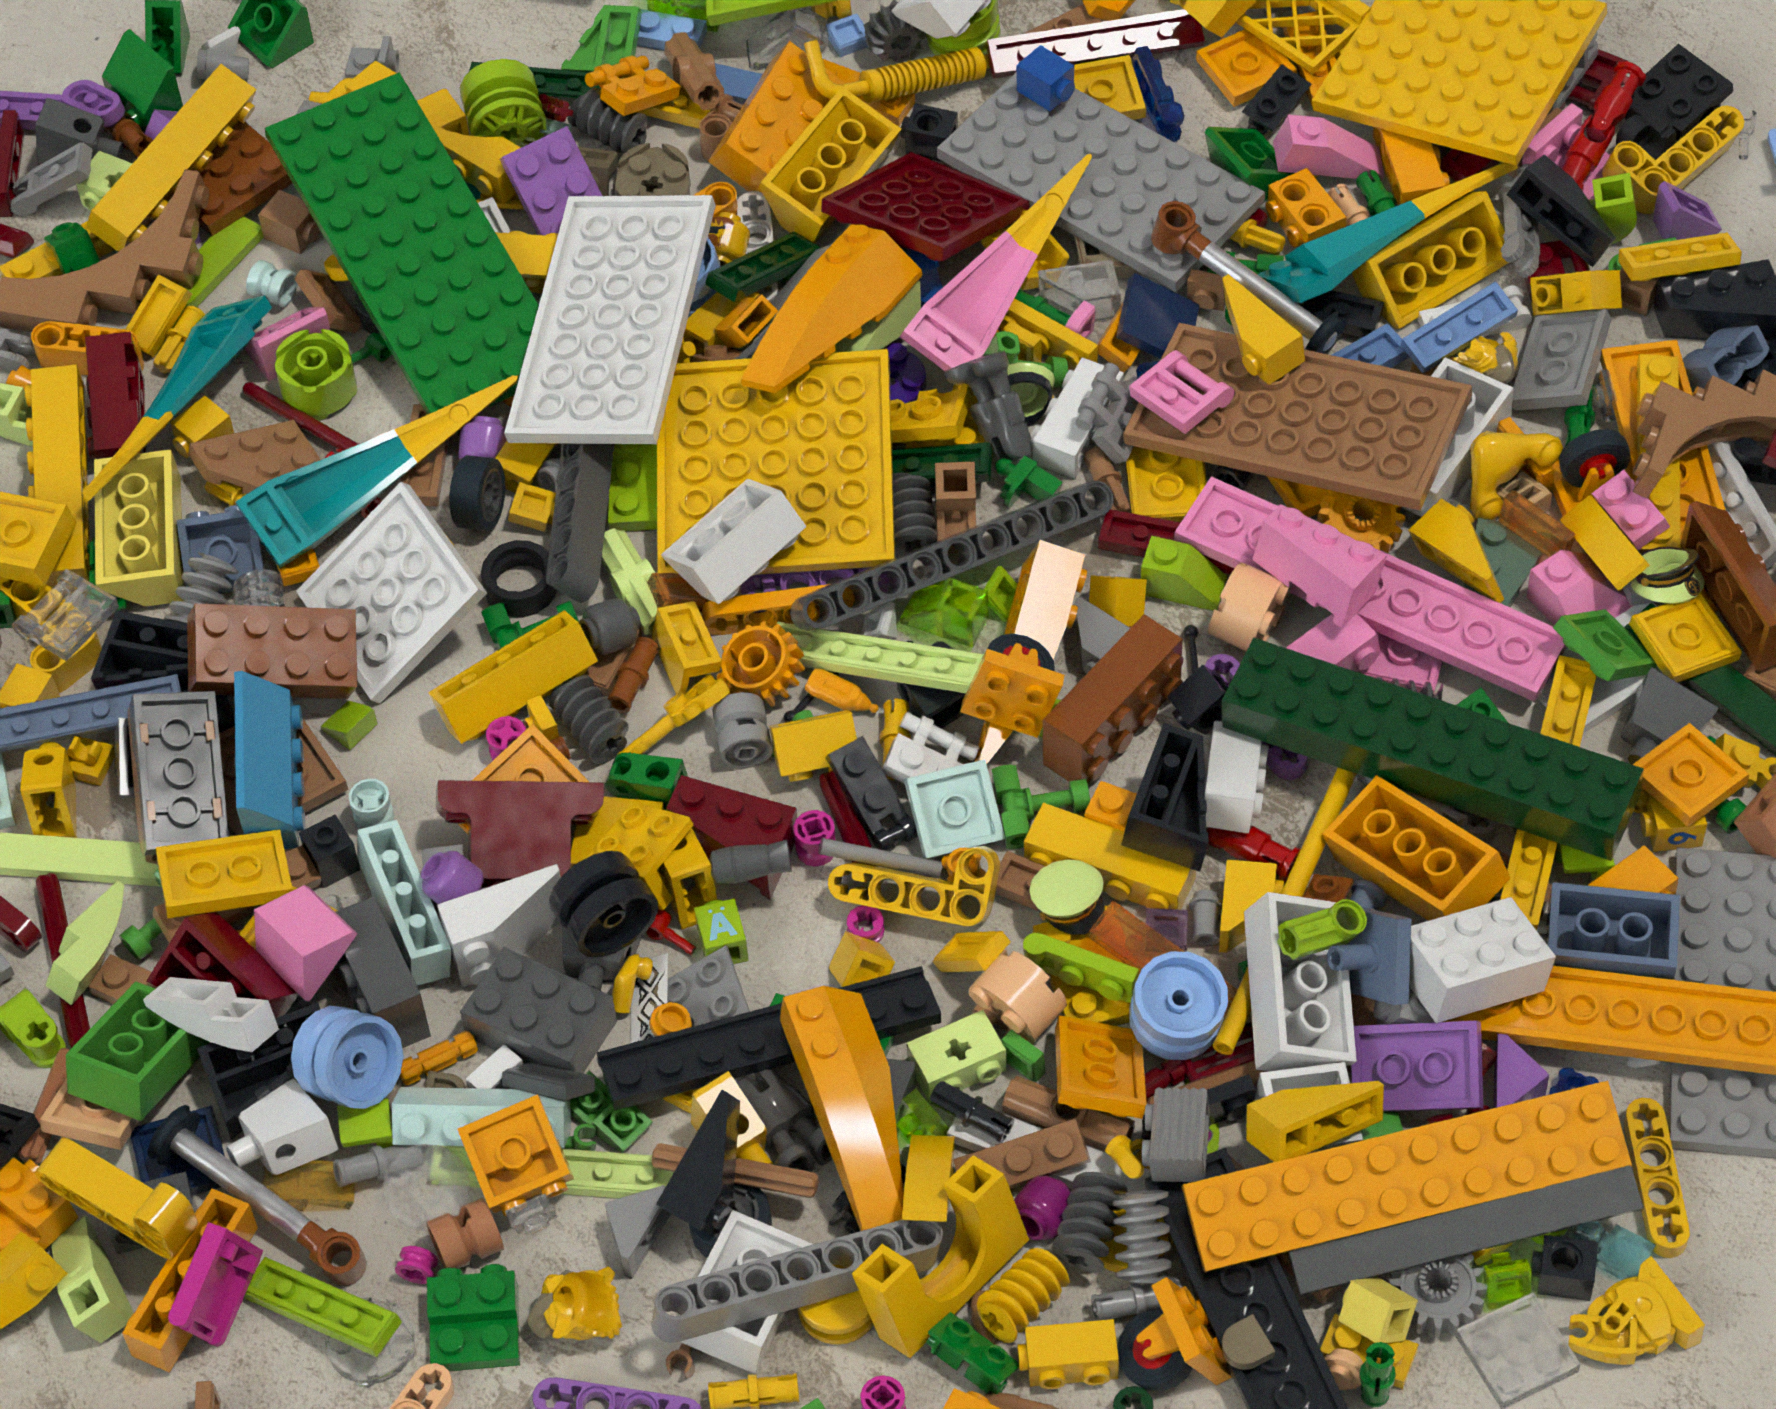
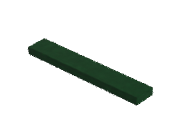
M1650 603L1641 612L1655 608L1656 606L1653 603ZM1628 623L1624 628L1642 644ZM1730 664L1682 681L1705 700L1717 706L1721 713L1776 756V701Z

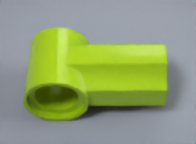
M1342 899L1331 908L1281 923L1278 926L1279 938L1277 942L1283 955L1290 956L1292 960L1329 950L1332 946L1347 945L1365 929L1367 917L1365 911L1358 903L1353 900Z

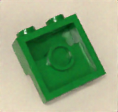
M490 1264L482 1267L481 1273L463 1274V1271L458 1268H444L437 1272V1277H427L430 1364L437 1363L443 1365L449 1371L520 1366L519 1294L515 1270L507 1271V1268L503 1265Z

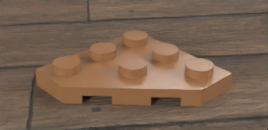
M294 420L190 443L188 452L189 457L205 481L221 485L222 481L243 487V494L250 493L268 480L321 460Z

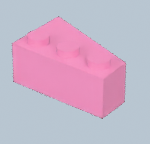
M1280 504L1264 520L1252 560L1287 587L1291 586L1292 583L1307 594L1306 602L1314 608L1321 604L1334 614L1333 622L1342 629L1375 594L1387 555L1374 549L1372 545L1366 542L1357 541L1340 533L1331 525L1321 524L1303 515L1302 512L1295 508Z

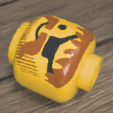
M722 212L718 217L712 218L708 234L710 241L715 247L720 267L746 255L750 239V231L747 226L741 223V218L729 212Z

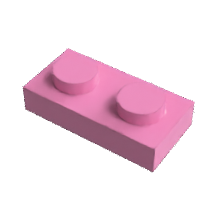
M1622 470L1595 490L1592 495L1633 546L1639 550L1668 529L1670 525L1648 498L1646 499L1633 492L1635 482Z

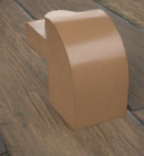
M975 462L935 463L937 541L976 526ZM952 545L948 549V553H958L957 549Z

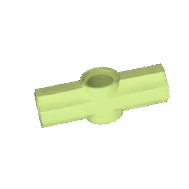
M613 528L605 531L601 562L609 573L613 591L617 598L624 600L629 607L633 606L637 610L641 621L640 628L644 635H652L657 608L669 606L666 598L660 591L655 571L647 559H641L625 530L619 531Z

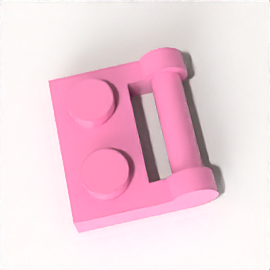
M1177 350L1169 353L1129 385L1132 398L1184 434L1218 407H1226L1232 401L1235 392L1226 383L1216 382L1188 363V358ZM1180 375L1206 394H1200L1175 376Z

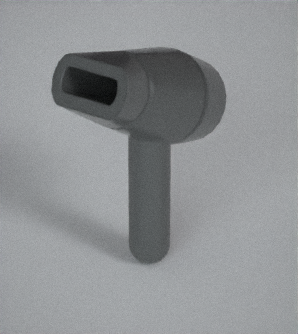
M787 839L769 845L728 846L712 851L709 859L712 868L711 875L717 884H736L737 882L742 883L771 873L792 872Z

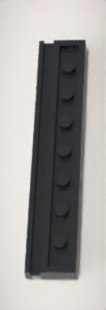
M922 966L838 988L861 993L879 1040L941 1023V1011L930 984L925 979ZM782 1003L597 1052L598 1065L601 1068L614 1111L704 1087L728 1071L735 1079L796 1062L780 1022Z

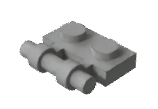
M1107 363L1103 370L1095 375L1091 383L1093 389L1089 397H1085L1078 408L1079 416L1075 424L1082 430H1089L1091 424L1094 423L1097 429L1092 440L1115 464L1127 461L1134 447L1124 443L1123 433L1139 402L1130 396L1129 385L1134 380L1129 379L1119 383L1116 379L1119 373L1118 366L1113 363ZM1106 397L1111 401L1107 409L1102 404Z

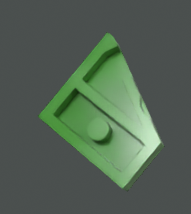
M604 5L594 18L593 26L587 29L578 41L580 47L570 61L565 59L561 70L593 72L595 67L606 63L614 65L618 64L621 58L631 55L635 56L642 17L640 8L638 6Z

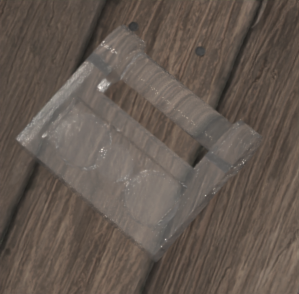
M65 569L57 577L58 583L26 616L20 615L12 623V627L23 639H31L67 661L119 608V605L114 596L76 573ZM68 594H72L42 626L39 625Z

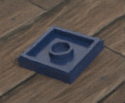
M1134 273L1128 279L1116 338L1161 359L1179 323L1196 326L1200 305Z
M212 1105L190 1111V1114L197 1112L200 1115L198 1128L194 1134L225 1156ZM165 1119L136 1126L132 1131L130 1137L142 1183L186 1171L194 1195L210 1191L212 1188H221L219 1184L179 1155L168 1164L162 1166L158 1164L157 1157H148L149 1143Z

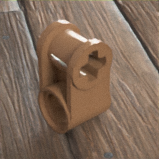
M724 94V100L720 101L714 109L710 110L699 123L701 155L707 161L743 106V104L734 101L733 97L729 94Z

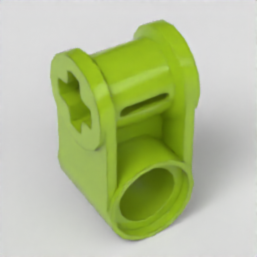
M25 988L0 1006V1030L12 1043H15L34 1065L44 1069L52 1068L58 1051L61 1048L67 1049L63 1038L58 1034V1028L54 1020L45 1012L32 993Z

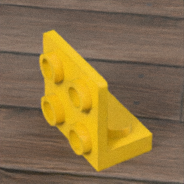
M632 802L586 858L605 851L622 852L630 859L639 872L640 880L648 885L657 898L659 909L664 911L673 898L664 884L665 879L658 869L692 828L693 822L688 816Z

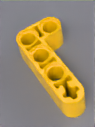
M1728 105L1720 106L1656 160L1635 142L1622 141L1616 145L1604 164L1602 175L1603 177L1630 173L1636 211L1643 214H1652L1655 210L1659 185L1666 181L1681 190L1729 150L1744 127V117L1735 107Z
M0 578V591L10 598L17 620L43 641L31 652V667L52 674L58 693L67 690L96 665L102 646L95 626L47 584L40 586Z
M977 846L965 850L958 859L954 882L850 862L837 866L832 870L828 878V888L836 899L844 902L962 926H973L985 921L990 916L1000 871V860L997 853L986 846ZM974 854L984 856L988 862V871L983 877L974 875L969 868V861ZM852 872L853 880L860 882L871 880L868 888L860 886L852 888L848 892V885L842 883V877L850 875ZM885 879H892L898 884L899 895L895 901L885 899L881 893V885ZM926 887L934 888L940 896V902L936 909L926 908L922 903L921 894ZM966 895H972L979 900L980 912L976 918L968 917L963 913L961 903Z
M65 1137L58 1141L35 1171L36 1177L53 1192L168 1260L175 1256L198 1225L190 1201L174 1187L160 1182L155 1189H152Z

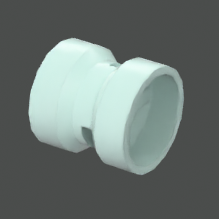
M259 260L253 265L246 281L247 293L254 297L265 295L272 304L286 307L296 293L298 284L294 278L297 274L285 268L277 270L272 263Z
M365 779L359 781L351 788L348 798L353 811L355 825L358 829L394 820L395 815L388 787L382 781Z

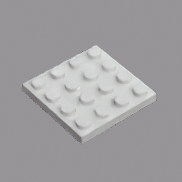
M400 482L296 591L307 608L356 609L357 681L370 700L381 703L487 594L412 487L404 482Z

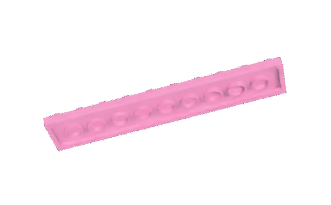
M1210 477L1176 529L1174 541L1190 544L1201 554L1232 568H1235L1242 562L1270 574L1252 559L1263 522L1278 506L1214 477ZM1382 552L1387 557L1375 594L1357 612L1374 631L1529 700L1536 701L1557 665L1559 655H1562L1567 648L1563 643V637L1553 629V626ZM1292 583L1289 593L1306 600L1307 594Z

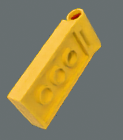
M0 491V578L40 586L46 585L77 523L66 504Z

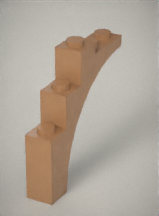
M185 169L173 197L160 216L136 240L116 254L90 267L60 276L34 279L2 277L0 281V326L2 328L32 332L38 324L46 321L95 326L98 317L97 308L135 314L151 287L150 283L154 282L158 274L184 288L192 289L195 276H199L203 268V256L194 242L199 233L198 219L201 209H205L209 201V189L205 186L199 171Z
M1763 369L1755 382L1748 380L1743 389L1712 375L1705 387L1697 386L1692 395L1662 381L1653 394L1646 392L1636 410V414L1641 416L1636 432L1645 435L1641 447L1647 450L1646 453L1642 452L1634 466L1632 474L1638 477L1633 492L1647 499L1663 476L1666 468L1690 450L1711 443L1738 440L1742 437H1748L1754 441L1769 442L1773 431L1776 429V375Z

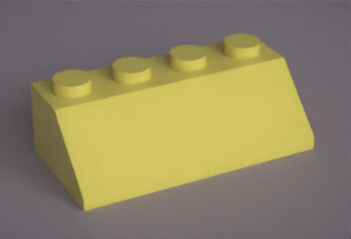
M171 449L137 454L95 495L96 587L98 590L145 607L168 604L172 601H183L175 592L177 587H184L182 579L183 563L176 521L182 519L181 476ZM113 457L94 460V478Z

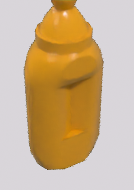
M815 668L805 685V690L811 696L842 710H855L857 712L870 710L871 713H876L879 709L877 704H871L867 694L863 693L859 686L824 669Z

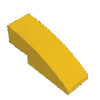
M1591 495L1587 496L1559 519L1618 591L1650 566Z
M911 1135L905 1177L902 1220L947 1222L950 1200L943 1184L954 1172L955 1136Z

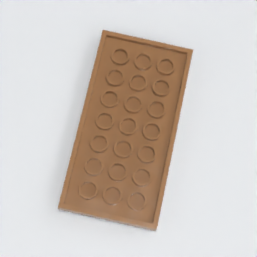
M1179 323L1161 360L1172 351L1177 350L1188 358V363L1218 383L1224 382L1232 387L1235 391L1234 397L1226 407L1215 409L1186 434L1141 403H1138L1123 433L1124 443L1127 445L1421 511L1472 398V385L1305 349V362L1268 385L1258 375L1253 376L1246 370L1234 334ZM1180 375L1175 376L1200 394H1206Z

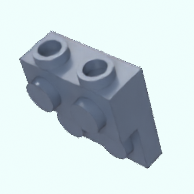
M236 505L225 508L224 513L209 515L207 511H196L187 514L186 519L176 520L184 572H196L188 565V560L191 557L202 558L198 554L200 552L221 559L239 570L238 575L225 574L224 578L233 586L232 589L219 588L218 592L220 594L267 586L262 542Z

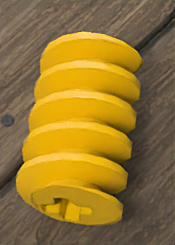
M1031 1248L1022 1256V1259H1019L1012 1265L1011 1269L1003 1273L1000 1279L989 1287V1290H986L978 1297L977 1312L981 1322L996 1339L1003 1343H1012L1017 1339L1018 1333L1025 1331V1327H1028L1029 1322L1037 1320L1040 1312H1044L1050 1307L1051 1301H1056L1061 1297V1287H1067L1070 1283L1069 1275L1064 1265L1052 1253L1041 1248Z

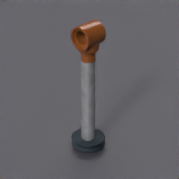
M1170 201L1161 206L1151 233L1152 243L1159 251L1166 254L1180 253L1181 255L1188 252L1222 278L1229 274L1300 332L1303 337L1308 339L1309 342L1305 350L1323 354L1330 352L1342 335L1348 321L1347 318L1339 320L1337 318L1338 311H1336L1322 322L1202 235V227L1195 223L1196 215L1189 205L1179 201Z
M183 1105L178 1107L161 1123L149 1143L148 1157H157L158 1164L162 1166L171 1162L178 1155L233 1196L250 1204L252 1210L310 1252L309 1260L319 1266L332 1283L339 1286H348L362 1278L366 1270L367 1261L358 1241L352 1235L346 1232H338L334 1228L325 1231L197 1137L194 1133L198 1128L200 1115L197 1112L190 1114V1106ZM342 1251L352 1253V1257L346 1265L341 1267L332 1265V1260L336 1254Z

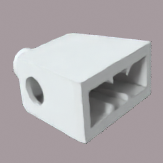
M294 1078L242 1111L239 1115V1121L245 1137L226 1146L231 1161L241 1168L259 1159L273 1175L281 1174L339 1150L328 1117Z

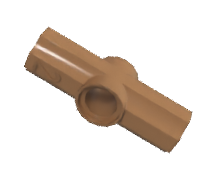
M686 32L674 33L673 37L665 42L664 54L672 66L673 80L680 85V89H686L692 101L697 103L702 110L714 109L720 101L724 100V88L716 76L713 55L711 53L703 54L695 40L690 39Z
M1017 1075L1014 1079H1011L1002 1103L1003 1113L1042 1128H1048L1072 1120L1063 1119L1060 1116L1066 1113L1074 1114L1077 1116L1075 1118L1079 1121L1085 1144L1105 1151L1109 1142L1118 1135H1125L1131 1140L1135 1129V1120L1130 1118L1118 1117L1108 1112L1087 1108L1075 1109L1068 1105L1058 1103L1056 1090Z

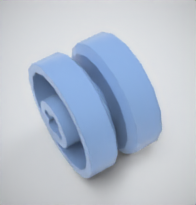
M1171 951L1154 957L1141 969L1134 986L1133 997L1129 1007L1130 1027L1136 1040L1150 1053L1166 1060H1187L1203 1054L1214 1043L1228 1006V989L1221 972L1209 960L1191 952Z
M328 1006L315 1011L302 1023L293 1042L291 1062L294 1077L301 1088L309 1094L323 1100L334 1101L349 1108L365 1109L380 1103L393 1090L401 1074L403 1050L401 1038L395 1028L381 1017L360 1013L357 1010L346 1007Z

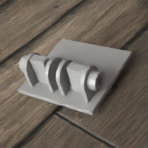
M727 946L718 949L668 978L667 1003L675 1002L684 1006L690 1014L692 1027L750 1012Z

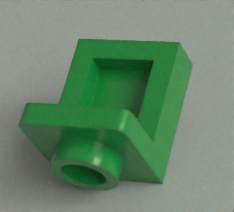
M77 222L60 224L53 228L51 234L44 237L47 246L53 250L63 274L81 270L100 262L87 230Z

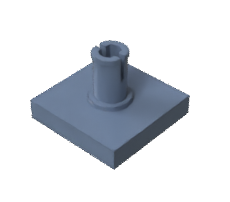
M1362 907L1367 917L1365 929L1347 945L1330 947L1327 953L1328 965L1332 970L1336 971L1349 970L1351 994L1392 1005L1408 1004L1412 919Z

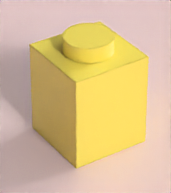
M1379 1277L1351 1280L1349 1287L1343 1295V1306L1338 1321L1375 1343L1405 1341L1418 1300Z

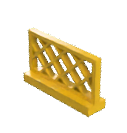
M1258 0L1249 9L1266 8L1267 18L1251 19L1244 13L1235 23L1311 74H1314L1350 41L1365 15L1371 11V7L1360 0ZM1310 6L1318 11V15L1297 17L1296 7ZM1291 7L1292 17L1271 18V8ZM1337 24L1345 30L1341 34L1325 35L1324 25ZM1319 25L1320 35L1299 37V26ZM1293 27L1294 37L1280 38L1273 33V28ZM1321 45L1322 52L1314 59H1311L1301 52L1300 47Z

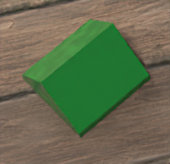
M242 0L227 27L228 29L234 26L239 27L241 31L239 40L270 68L276 67L314 43L307 8L299 0Z
M1208 126L1204 132L1210 162L1242 179L1249 186L1253 185L1264 191V202L1268 200V187L1270 184L1294 174L1278 172L1274 147L1257 129Z

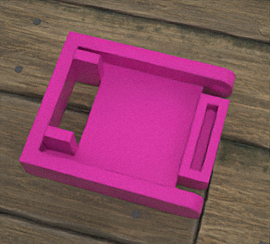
M208 1222L169 1312V1322L212 1346L218 1347L224 1344L260 1262L263 1250L232 1231Z

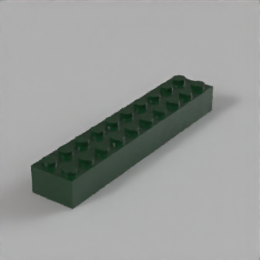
M1254 637L1222 699L1223 728L1371 779L1378 775L1397 788L1612 861L1641 795L1644 768Z

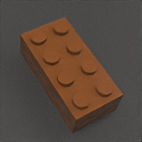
M195 603L187 616L188 692L215 691V695L235 696L234 672L244 671L290 690L291 697L348 699L357 688L356 609Z
M1143 614L1043 719V765L1068 782L1086 779L1088 784L1091 779L1097 780L1107 768L1108 761L1117 752L1121 754L1128 748L1133 735L1141 726L1147 727L1154 720L1158 708L1166 700H1169L1167 696L1183 683L1181 680V670L1184 661L1182 657L1183 638Z

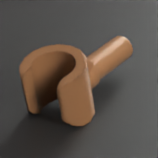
M682 1343L679 1350H674L667 1356L666 1367L670 1375H672L673 1367L677 1362L686 1361L685 1378L693 1376L695 1366L691 1358V1346Z

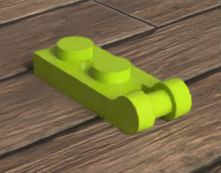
M1031 933L1025 937L1023 941L1024 956L1033 961L1044 972L1059 977L1063 982L1071 986L1081 985L1098 991L1107 999L1114 1001L1123 1000L1131 1003L1134 986L1139 976L1138 968L1041 933Z

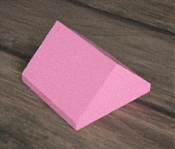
M305 307L255 333V336L250 340L245 350L268 381L277 378L275 362L277 358L276 351L279 345L287 337L301 330L308 329L309 334L322 333L321 329L330 330L327 313L324 307Z
M305 885L254 909L256 951L305 1001L310 1002L358 933L310 887Z

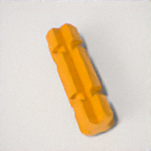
M465 1030L454 1035V1040L451 1042L446 1039L416 1053L418 1058L412 1059L410 1056L404 1059L399 1076L405 1085H410L420 1080V1075L423 1073L428 1076L429 1071L437 1072L458 1062L456 1058L459 1056L464 1059L475 1054L478 1051L475 1038L470 1031Z

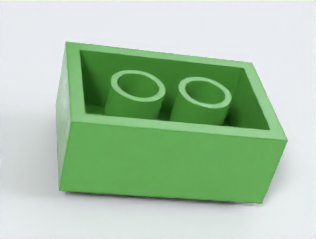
M135 981L65 1055L67 1092L73 1096L142 1121L199 1058L197 1048L209 1044V1041L184 1031L147 1008L143 999L154 991L155 988Z

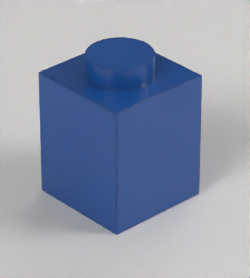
M1039 45L1016 65L1017 91L1048 111H1052L1061 102L1067 101L1074 92V65L1042 45Z

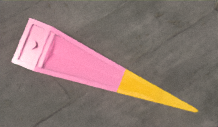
M1087 154L1002 235L928 300L902 332L900 338L944 371L982 357L1088 166L1092 155Z

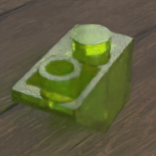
M953 578L939 581L913 593L900 617V624L973 648L989 618L988 590Z

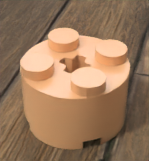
M1241 562L1233 570L1220 595L1222 600L1218 611L1214 609L1208 627V634L1244 651H1247L1253 637L1268 642L1270 635L1267 633L1271 626L1277 627L1286 608L1283 604L1287 599L1291 586L1287 587L1273 575Z
M1007 949L969 987L968 992L969 996L976 1003L972 1010L973 1014L984 1010L992 1025L995 1023L1006 1031L1004 1035L1013 1030L1031 1044L1042 1035L1066 1008L1067 1001L1059 987L1054 993L1045 983L1050 977L1038 965L1016 951H1012L1008 956Z

